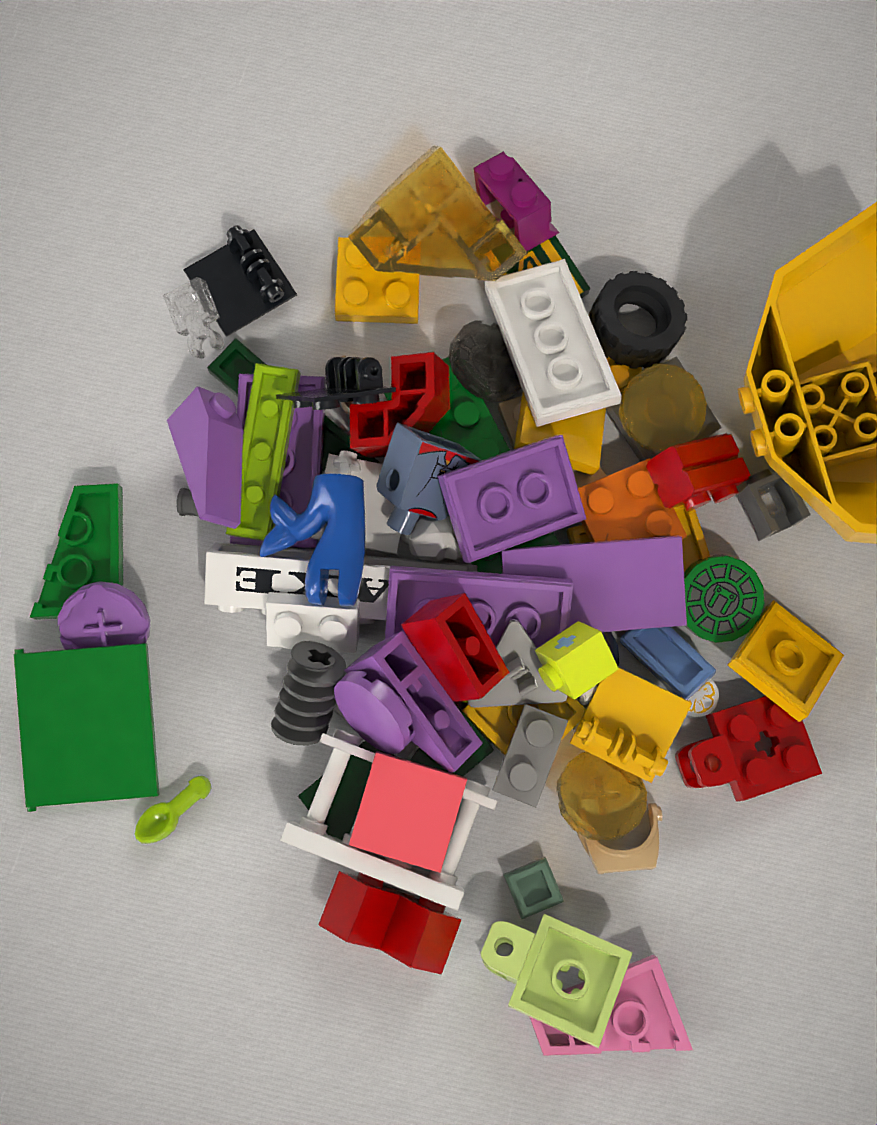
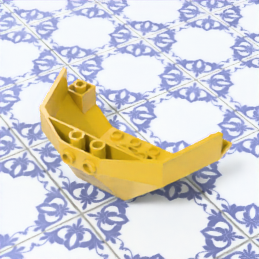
M877 202L775 271L744 377L745 387L738 388V397L744 415L752 414L756 428L750 431L751 442L756 456H764L768 465L845 541L877 544Z

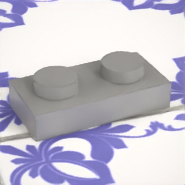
M525 704L492 791L536 808L568 720Z

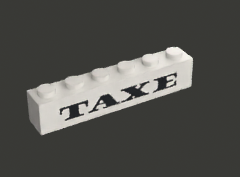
M216 542L206 552L204 604L217 605L219 611L229 613L241 612L244 608L261 609V613L266 615V601L269 592L305 595L306 570L314 551L284 549L274 554L260 557L261 546ZM365 555L363 574L357 598L360 599L359 624H372L375 622V619L386 620L391 565L477 572V565ZM329 570L327 597L338 598L339 570Z

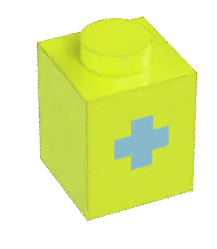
M577 621L535 650L542 664L538 671L547 687L553 692L559 690L574 700L619 670L602 632L580 621Z

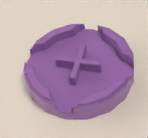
M99 581L82 586L65 601L58 615V625L61 633L59 638L65 650L146 643L150 636L151 620L145 604L133 591L117 583Z

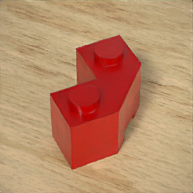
M435 352L391 356V387H396V392H392V400L350 404L351 449L368 458L386 457L397 422L429 433L450 409L449 366Z
M339 871L318 925L348 943L381 950L410 968L442 975L462 919L446 912V906L421 896L417 899L384 885L385 882L359 872L358 876Z

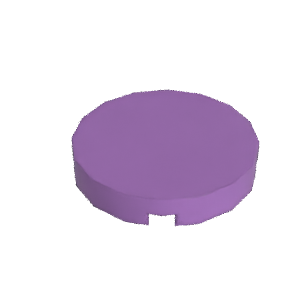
M364 671L348 672L334 687L335 700L340 712L349 725L373 747L388 754H399L415 738V731H411L408 728L413 723L409 710L400 697L383 681H379L376 678L371 683L364 679L367 674Z

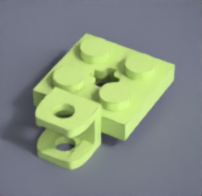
M544 914L536 935L509 922L498 921L493 923L482 948L481 958L485 967L490 972L516 984L508 1004L510 1008L599 1048L633 952ZM502 944H509L513 947V951L508 956H500L496 953L498 947ZM572 966L579 969L578 978L584 981V986L581 990L574 988L571 994L562 991L563 983L557 979V974L559 971L567 973Z

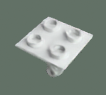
M340 451L339 456L329 454L325 474L352 475L364 480L365 549L397 554L401 533L391 529L386 524L395 505L377 491L376 486L383 464L357 459V454L350 451ZM327 524L311 538L320 540Z

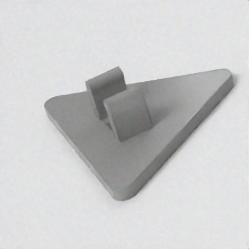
M513 619L509 621L496 645V649L510 673L482 699L468 700V703L473 708L559 703L566 701L568 696L559 690L553 692L544 683L538 671L542 664L535 652L537 647L520 622Z

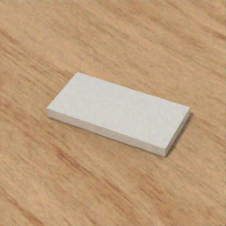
M565 259L485 280V291L537 427L620 404L622 395Z

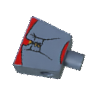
M397 422L376 485L377 491L395 505L386 524L401 534L410 535L420 515L437 520L447 518L449 513L437 476L482 460L458 443Z

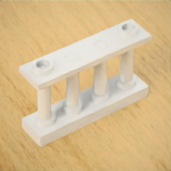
M336 729L333 737L323 733L319 742L334 747L308 815L307 817L302 816L299 823L294 821L287 822L280 841L458 911L464 890L456 885L458 877L454 874L479 806L483 805L495 810L498 801L488 798L491 788L467 779L441 873L431 870L430 874H426L412 868V864L350 846L349 842L355 822L350 834L345 833L343 840L325 834L328 826L324 822L351 754L373 763L375 753L360 748L359 745L362 738Z

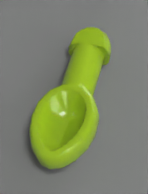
M196 776L188 781L189 785L170 802H161L147 809L136 825L134 833L136 840L142 844H151L168 837L176 829L179 817L199 799H205L212 789L209 779L204 776Z

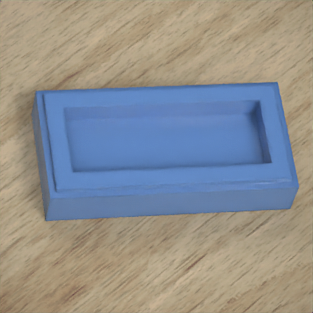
M671 627L628 630L620 638V643L668 690L686 700L693 696L716 673V669Z

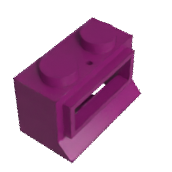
M503 151L473 168L479 205L484 207L495 200L504 208L500 213L501 225L505 229L514 228L516 250L520 255L560 233L551 223V201L513 157L507 156Z

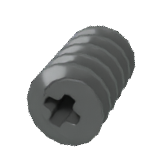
M301 641L295 644L291 650L292 658L287 663L288 673H286L282 681L283 688L278 696L279 702L274 710L275 716L271 721V729L277 738L286 743L308 746L318 743L322 734H327L333 709L336 705L334 687L346 674V662L337 651L329 646L313 641Z

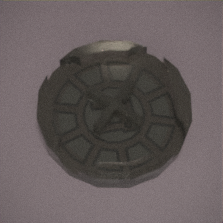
M475 320L464 325L450 343L448 358L452 371L461 385L474 396L489 402L505 401L522 389L499 325L493 323L490 326L481 324L483 321Z

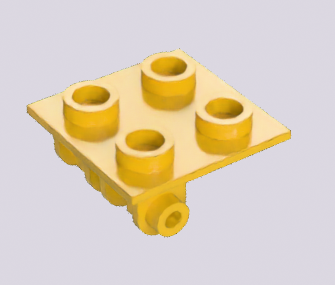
M618 667L619 670L599 683L570 740V744L652 783L655 775L661 777L667 767L668 760L665 759V756L692 702Z

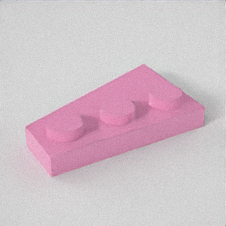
M655 955L628 965L599 1048L530 1017L544 1056L601 1054L602 1051L631 1050L632 1052H650V1050L654 1049L693 1050L661 965ZM584 982L572 986L570 988L564 989L562 991L571 994V991L574 988H578L581 990L584 986Z

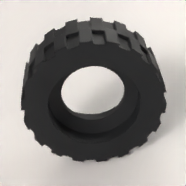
M630 271L627 274H623L622 272L617 274L613 280L609 279L603 289H601L589 312L590 321L605 357L611 358L618 365H626L632 369H637L638 367L646 369L652 367L655 363L659 364L664 361L686 330L687 313L684 311L685 304L683 300H680L677 295L678 292L673 287L671 288L666 284L667 281L662 278L658 279L652 276L653 274ZM625 304H633L645 309L656 321L655 332L647 337L630 332L618 320L619 309Z

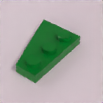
M118 483L74 486L58 532L60 539L52 563L47 564L43 576L45 583L38 603H34L30 618L35 620L58 619V615L68 597L84 585L100 581L117 583L123 586V488Z

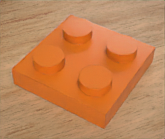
M650 458L578 488L586 519L581 521L590 542L674 535L682 536L683 540L687 537L675 509L665 508L657 492L658 484L653 483L646 468L647 461Z

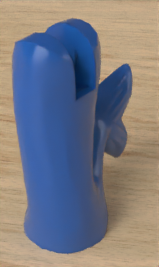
M320 474L315 476L307 508L299 514L280 497L274 495L270 503V515L275 527L264 538L260 548V557L274 554L291 547L298 541L308 539L327 524L307 566L305 595L309 603L324 605L328 593L329 570H339L340 606H354L358 598L365 557L364 480L357 476L345 474Z

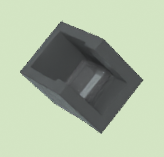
M769 469L750 476L749 480L746 481L748 486L738 494L755 528L758 541L788 529L811 515L802 497L777 473L772 474Z

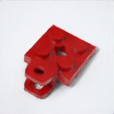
M767 696L706 715L713 737L687 744L675 754V759L686 787H714L729 783L736 802L745 801L822 774L803 720L798 722ZM759 732H763L766 737L771 739V753L768 756L765 751H757L755 743L760 741ZM690 762L692 763L695 773L690 768Z

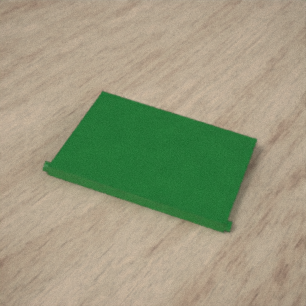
M148 643L24 653V649H14L27 812L36 811L39 806L159 796Z

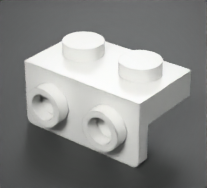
M269 592L266 601L267 646L283 647L292 650L293 646L301 641H313L329 646L338 653H356L360 634V599H357L354 606H340L337 597H327L324 605L309 603L306 595Z

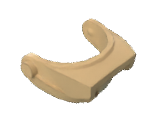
M656 803L648 804L650 834L639 847L626 851L614 850L601 845L589 832L584 810H576V814H573L574 828L598 874L652 870L656 867L659 853L658 821H662L660 806H657Z

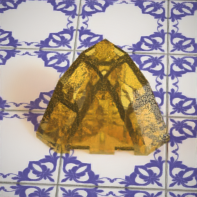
M433 145L409 166L372 203L348 234V238L371 266L380 272H404L426 276L462 277L496 281L528 254L503 219L494 216L443 148L437 145Z

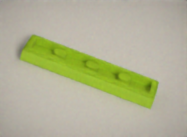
M258 363L255 365L243 433L241 523L236 529L227 527L226 535L263 541L266 535L274 528L275 524L270 515V503L274 495L280 497L295 409L293 408L292 400L276 399V394L298 392L301 376L298 369Z

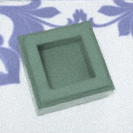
M546 857L503 874L521 919L564 902Z

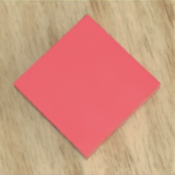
M377 751L349 845L441 873L467 778Z

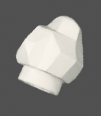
M420 515L411 534L401 535L402 541L410 546L412 555L421 560L439 562L444 558L457 560L462 557L449 516L443 520H437Z

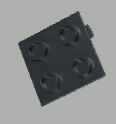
M239 225L233 226L227 231V245L183 269L226 337L297 296L294 288L255 229L248 231L247 229H242Z
M332 357L325 366L327 388L276 394V399L292 400L293 408L312 407L313 410L339 408L340 402L353 401V404L380 402L379 394L396 392V387L383 386L382 367L375 358Z

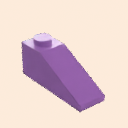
M197 386L167 419V423L199 518L236 529L241 523L243 429L236 413V406L228 396Z
M403 631L373 645L345 669L346 673L357 670L366 672L367 674L364 679L371 683L376 678L386 683L400 697L411 714L413 723L408 728L411 731H415V738L412 742L449 773L455 772L483 744Z

